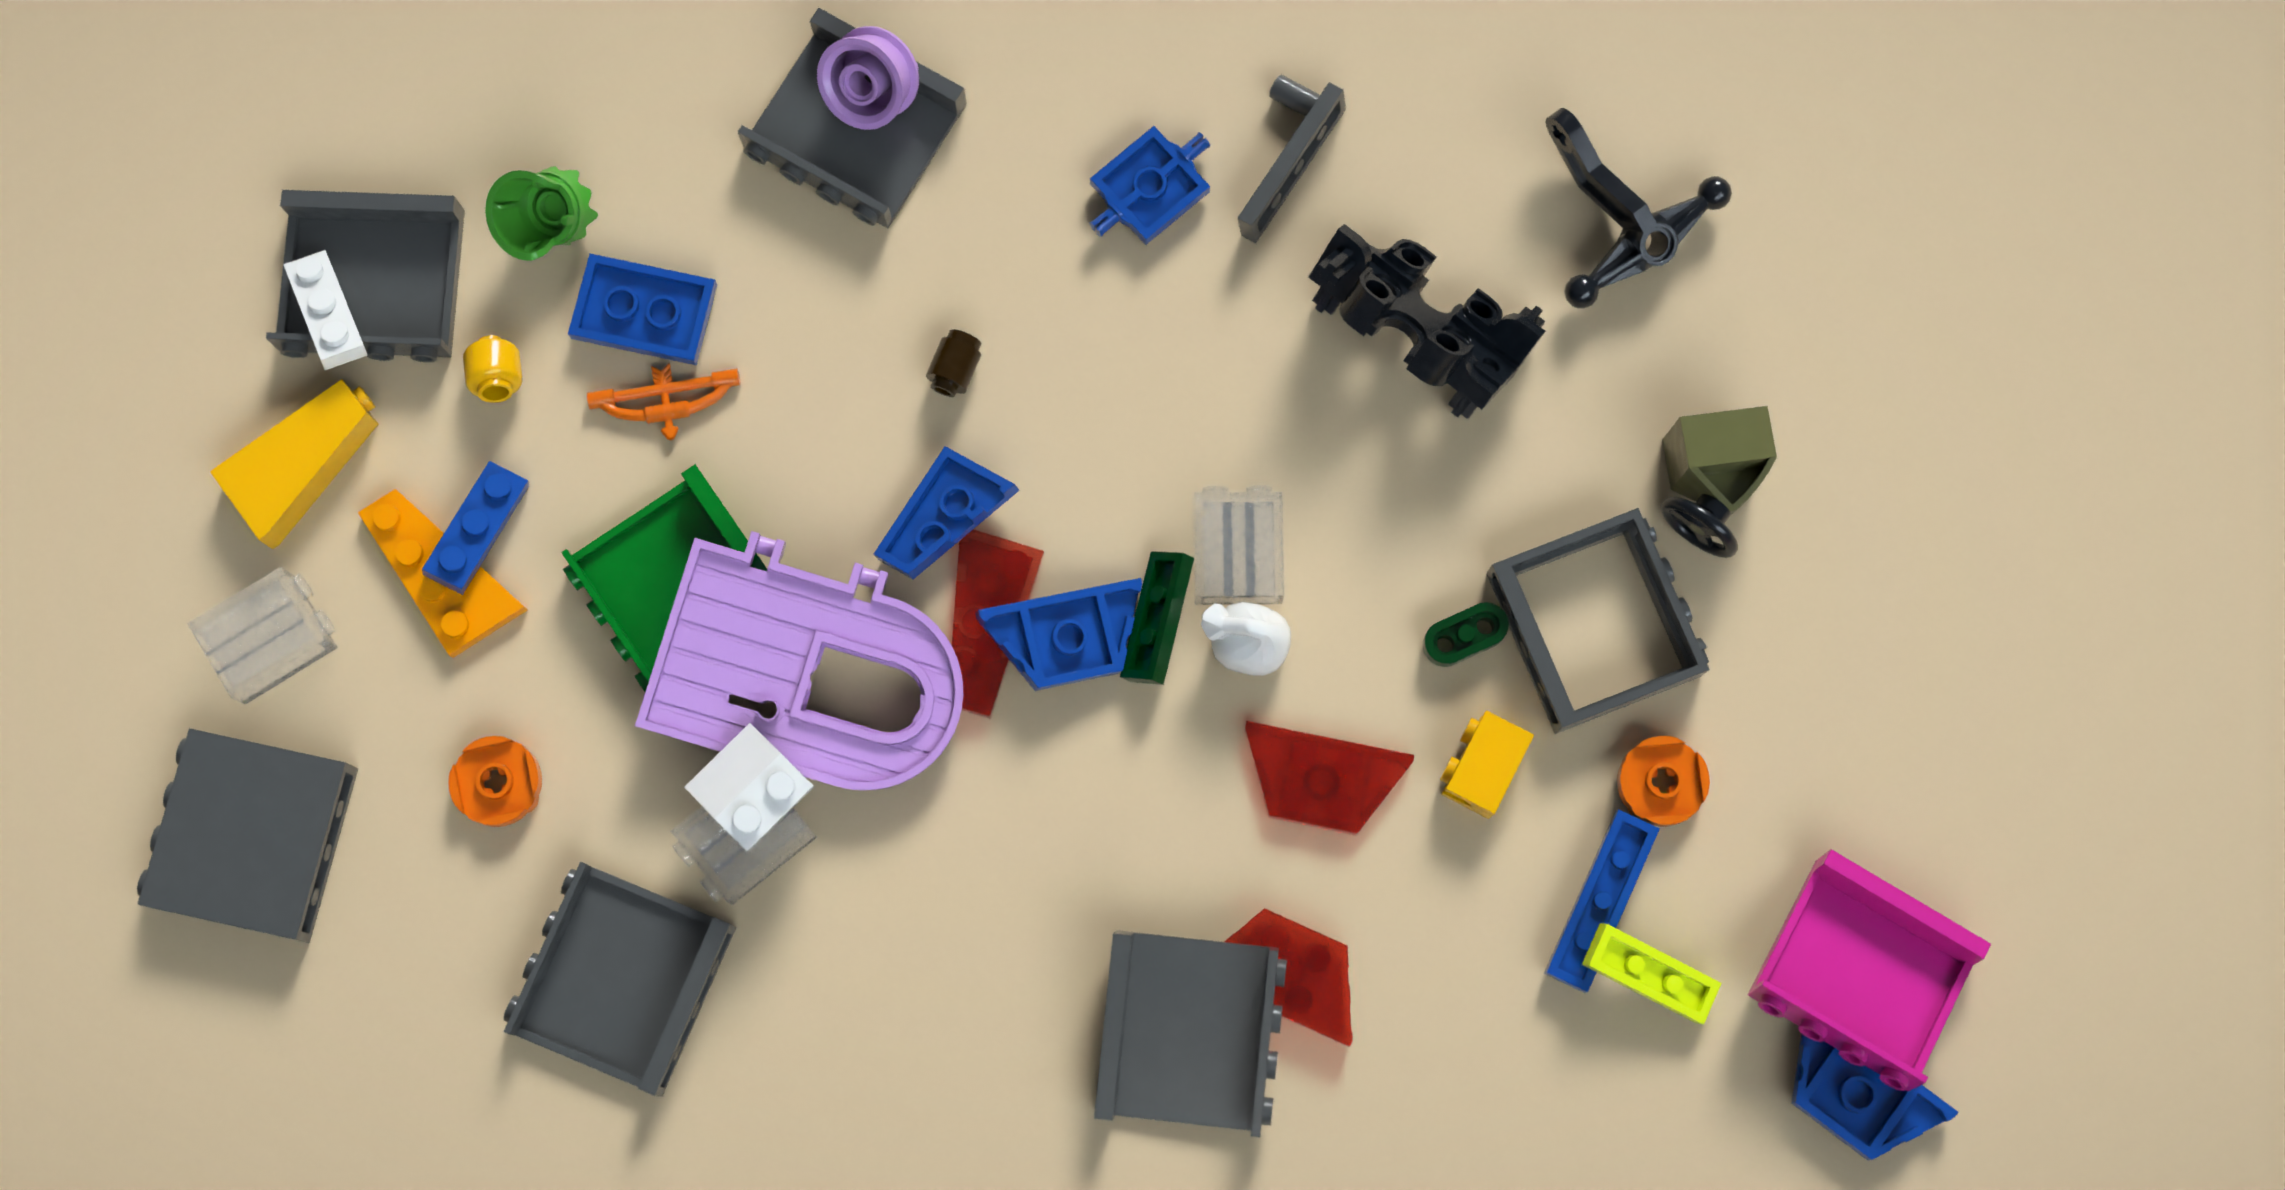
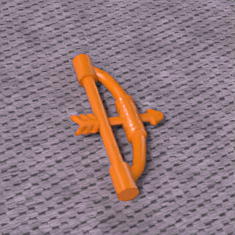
M668 363L662 370L651 366L653 383L655 385L621 391L607 389L588 392L587 401L590 410L601 408L610 416L618 419L643 421L648 424L664 421L665 428L661 429V433L668 440L672 441L679 430L677 426H673V420L688 418L691 414L718 402L730 387L741 385L738 368L712 372V376L672 382L671 365ZM714 386L715 390L712 393L695 401L688 402L685 400L670 403V393ZM661 395L662 405L645 407L644 410L616 407L617 402Z

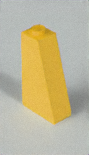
M341 379L212 469L210 473L258 540L273 550L281 544L377 427L378 422L370 413L376 406L360 386L353 390Z

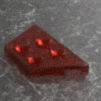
M1246 721L1244 729L1269 818L1355 836L1414 760V755L1251 721Z
M1265 908L1224 941L1279 948L1278 959L1287 960L1284 987L1275 986L1273 1005L1282 1006L1281 1017L1346 1047L1351 1046L1353 1034L1351 1032V998L1347 945Z

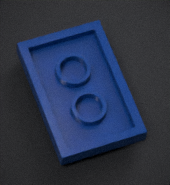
M590 253L568 335L573 340L697 366L717 283L715 279Z

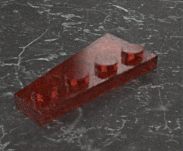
M974 529L959 541L952 647L957 656L963 680L962 711L991 719L1010 660L977 621L975 613L980 609L1030 600L1044 558V551Z

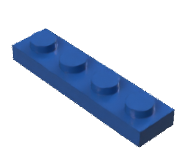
M1619 809L1615 811L1544 974L1583 993L1589 991L1597 972L1582 965L1600 923L1609 924L1614 928L1617 927L1660 828Z

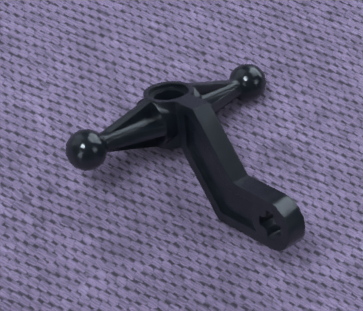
M1560 108L1546 118L1547 130L1578 187L1623 228L1618 241L1589 276L1577 275L1566 283L1564 291L1566 300L1575 308L1592 306L1598 298L1599 289L1645 272L1652 266H1662L1668 263L1674 257L1679 243L1707 209H1721L1731 199L1732 190L1730 184L1719 176H1712L1704 179L1699 185L1696 197L1651 213L1647 204L1602 164L1582 125L1569 110ZM1651 235V244L1646 250V240Z

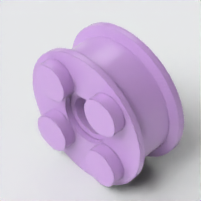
M863 26L850 31L824 51L817 68L818 88L829 110L842 122L858 129H877L892 121L896 115L905 111L914 101L919 87L918 64L906 44L895 34L883 28ZM865 75H868L872 84L866 80Z

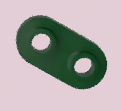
M1484 602L1445 618L1428 629L1423 639L1424 653L1433 664L1449 667L1497 646L1506 636L1509 627L1507 615L1496 604ZM1482 620L1489 622L1492 632L1490 634L1480 633L1477 629V622ZM1441 638L1448 639L1452 643V650L1450 652H1442L1437 646V641Z

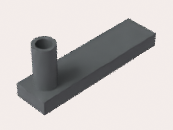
M1279 75L1271 87L1270 98L1306 117L1237 218L1241 236L1255 244L1346 110L1344 90L1330 82L1321 95L1284 75Z

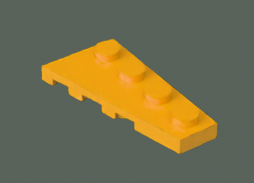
M396 489L358 512L450 657H456L528 610L481 566L463 595L424 576L422 568L444 533Z

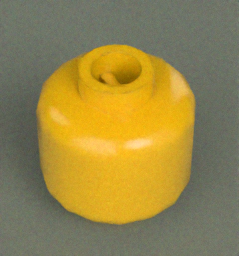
M488 335L469 345L463 353L465 383L467 389L473 395L485 402L497 403L509 399L512 394L519 390L523 382L520 353L513 343L498 336Z

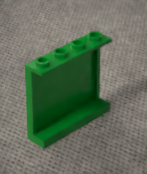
M696 464L681 473L685 481L573 555L567 549L561 552L569 563L568 566L563 568V571L577 591L585 587L593 599L586 604L592 615L601 626L608 622L617 635L610 641L625 662L632 658L641 672L634 677L644 692H646L694 538L744 553L748 540ZM755 553L751 567L767 572L768 569L757 553Z

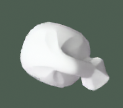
M1238 602L1228 605L1226 608L1221 604L1215 603L1202 614L1201 626L1206 636L1211 640L1215 659L1225 668L1243 674L1264 676L1276 671L1284 663L1291 645V631L1286 619L1276 611L1255 603Z

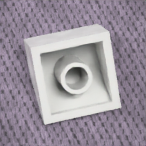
M749 723L685 788L749 852L814 786Z

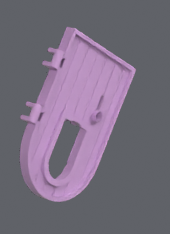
M751 531L745 553L694 538L635 723L636 727L720 752L751 723L804 777L836 787L861 791L889 788L908 781L923 772L942 754L956 730L962 710L963 680L960 665L946 635L927 615L903 601L882 595L888 579V572L882 570L878 572L865 568L862 564L855 563L849 583L846 584L780 564L786 542L780 539L773 540L763 537L760 533ZM755 553L771 557L767 572L751 567ZM858 584L874 589L870 603L854 598ZM825 647L908 673L916 681L921 691L920 709L913 718V722L908 727L896 732H882L806 709L811 694V675L817 669L818 664H820ZM731 694L761 704L773 702L777 707V713L774 717L766 719L758 711L728 702Z

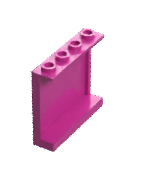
M1830 849L1815 861L1747 995L1758 1001L1760 1009L1767 1014L1778 1018L1784 1017L1798 1025V1030L1807 1038L1817 1042L1824 1041L1838 1049L1839 1055L1847 1062L1857 1066H1866L1878 1073L1880 1080L1887 1086L1900 1091H1910L1926 1083L1928 1077L1922 1074L1923 1069L1972 966L1985 958L1991 943Z

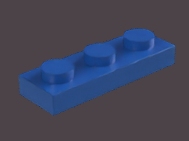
M489 461L422 568L423 575L463 595L527 491L529 481Z

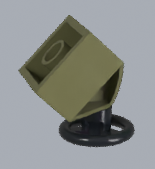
M1768 406L1682 416L1678 418L1662 439L1671 490L1696 501L1694 503L1680 497L1666 498L1661 505L1662 514L1668 524L1679 535L1711 555L1728 558L1736 554L1738 550L1737 540L1725 525V522L1756 491L1777 458ZM1711 536L1718 537L1723 544L1714 542Z

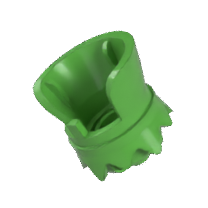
M552 166L538 173L518 170L508 172L498 178L489 190L485 206L487 225L496 243L509 255L520 260L532 261L544 256L553 246L571 245V242L584 238L586 236V227L598 217V213L589 206L591 190L578 182L579 171L559 170L556 166Z

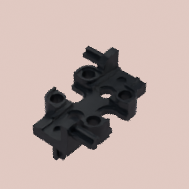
M1343 224L1336 231L1308 277L1320 286L1312 300L1317 304L1315 309L1320 313L1326 311L1332 315L1339 304L1342 303L1339 309L1343 320L1362 336H1365L1367 333L1372 337L1385 326L1401 330L1413 343L1412 349L1403 360L1408 364L1406 369L1426 384L1432 386L1449 384L1457 392L1448 405L1453 408L1451 413L1456 417L1463 415L1466 419H1469L1477 407L1482 410L1514 377L1546 332L1541 328L1545 320L1539 317L1543 310L1538 306H1535L1532 310L1525 307L1519 314L1511 313L1502 318V309L1498 303L1481 289L1477 288L1464 305H1456L1449 313L1437 311L1420 297V293L1429 281L1425 274L1437 258L1436 255L1419 243L1408 239L1399 240L1387 249H1377L1369 245L1347 225Z

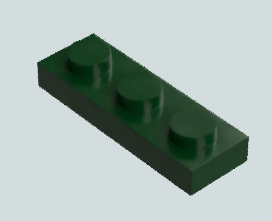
M1150 552L1132 633L1130 634L1125 664L1120 678L1135 683L1164 685L1194 562L1193 557L1180 552Z

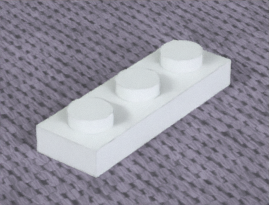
M326 250L283 264L324 369L328 370L368 356Z

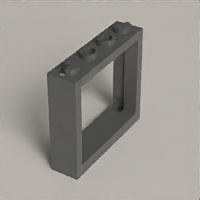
M1639 508L1494 563L1486 573L1500 607L1507 615L1511 633L1555 734L1700 678L1710 670L1707 664L1709 660L1704 651L1707 646L1701 638L1696 639L1689 624L1692 622L1690 608L1683 597L1678 598L1672 582L1675 580L1672 567L1665 557L1660 558L1654 544L1657 541L1654 527L1650 528L1646 518L1643 519ZM1624 535L1682 668L1574 710L1516 576Z

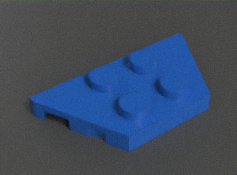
M1137 578L980 609L975 615L977 621L1034 691L1115 675L1122 672L1127 655V641L1132 633L1135 619L1133 615L1138 594L1141 592L1142 580Z
M1801 1033L1791 1103L1866 1160H1873L1887 1153L1893 1147L1903 1142H1908L1922 1135L1923 1132L1955 1118L1959 1113L1923 1085L1910 1091L1893 1089L1880 1080L1878 1073L1866 1066H1857L1847 1062L1839 1055L1838 1049L1824 1041L1817 1042L1811 1040Z

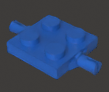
M1153 126L1090 178V185L1105 200L1108 209L1089 223L1093 231H1096V234L1102 237L1116 223L1121 222V224L1129 227L1147 245L1210 193V185L1199 175L1192 161L1210 147L1206 137L1203 139L1204 135L1199 132L1183 147H1179L1168 141Z

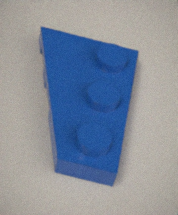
M944 446L873 555L879 561L914 580L1020 490L1014 483Z

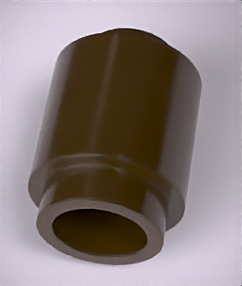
M951 329L947 337L941 338L926 373L927 379L932 382L931 388L934 391L947 397H955L956 393H966L981 358L979 349L982 343L980 340L956 329Z

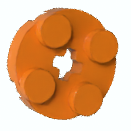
M503 736L480 738L470 743L462 751L463 754L458 758L456 765L453 764L448 779L451 799L454 805L474 822L488 827L507 826L521 820L527 813L532 812L537 807L542 788L541 769L535 756L520 743ZM498 770L501 776L507 777V783L502 785V790L498 793H495L492 788H485L484 781L491 779V771Z
M1671 736L1648 738L1624 756L1617 775L1618 792L1629 814L1653 826L1660 827L1680 824L1694 815L1705 801L1710 786L1708 768L1698 752L1695 753L1691 747L1685 745L1684 743L1686 742ZM1663 769L1667 777L1674 778L1675 785L1669 786L1667 793H1661L1659 787H1655L1652 784V779L1657 777V770Z

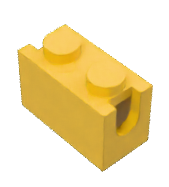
M1487 710L1480 717L1479 721L1471 717L1459 740L1466 744L1459 760L1451 756L1439 779L1446 783L1441 795L1490 819L1496 813L1534 734Z

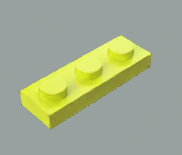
M1604 923L1599 924L1582 963L1585 967L1692 1022L1703 1025L1721 986V982Z

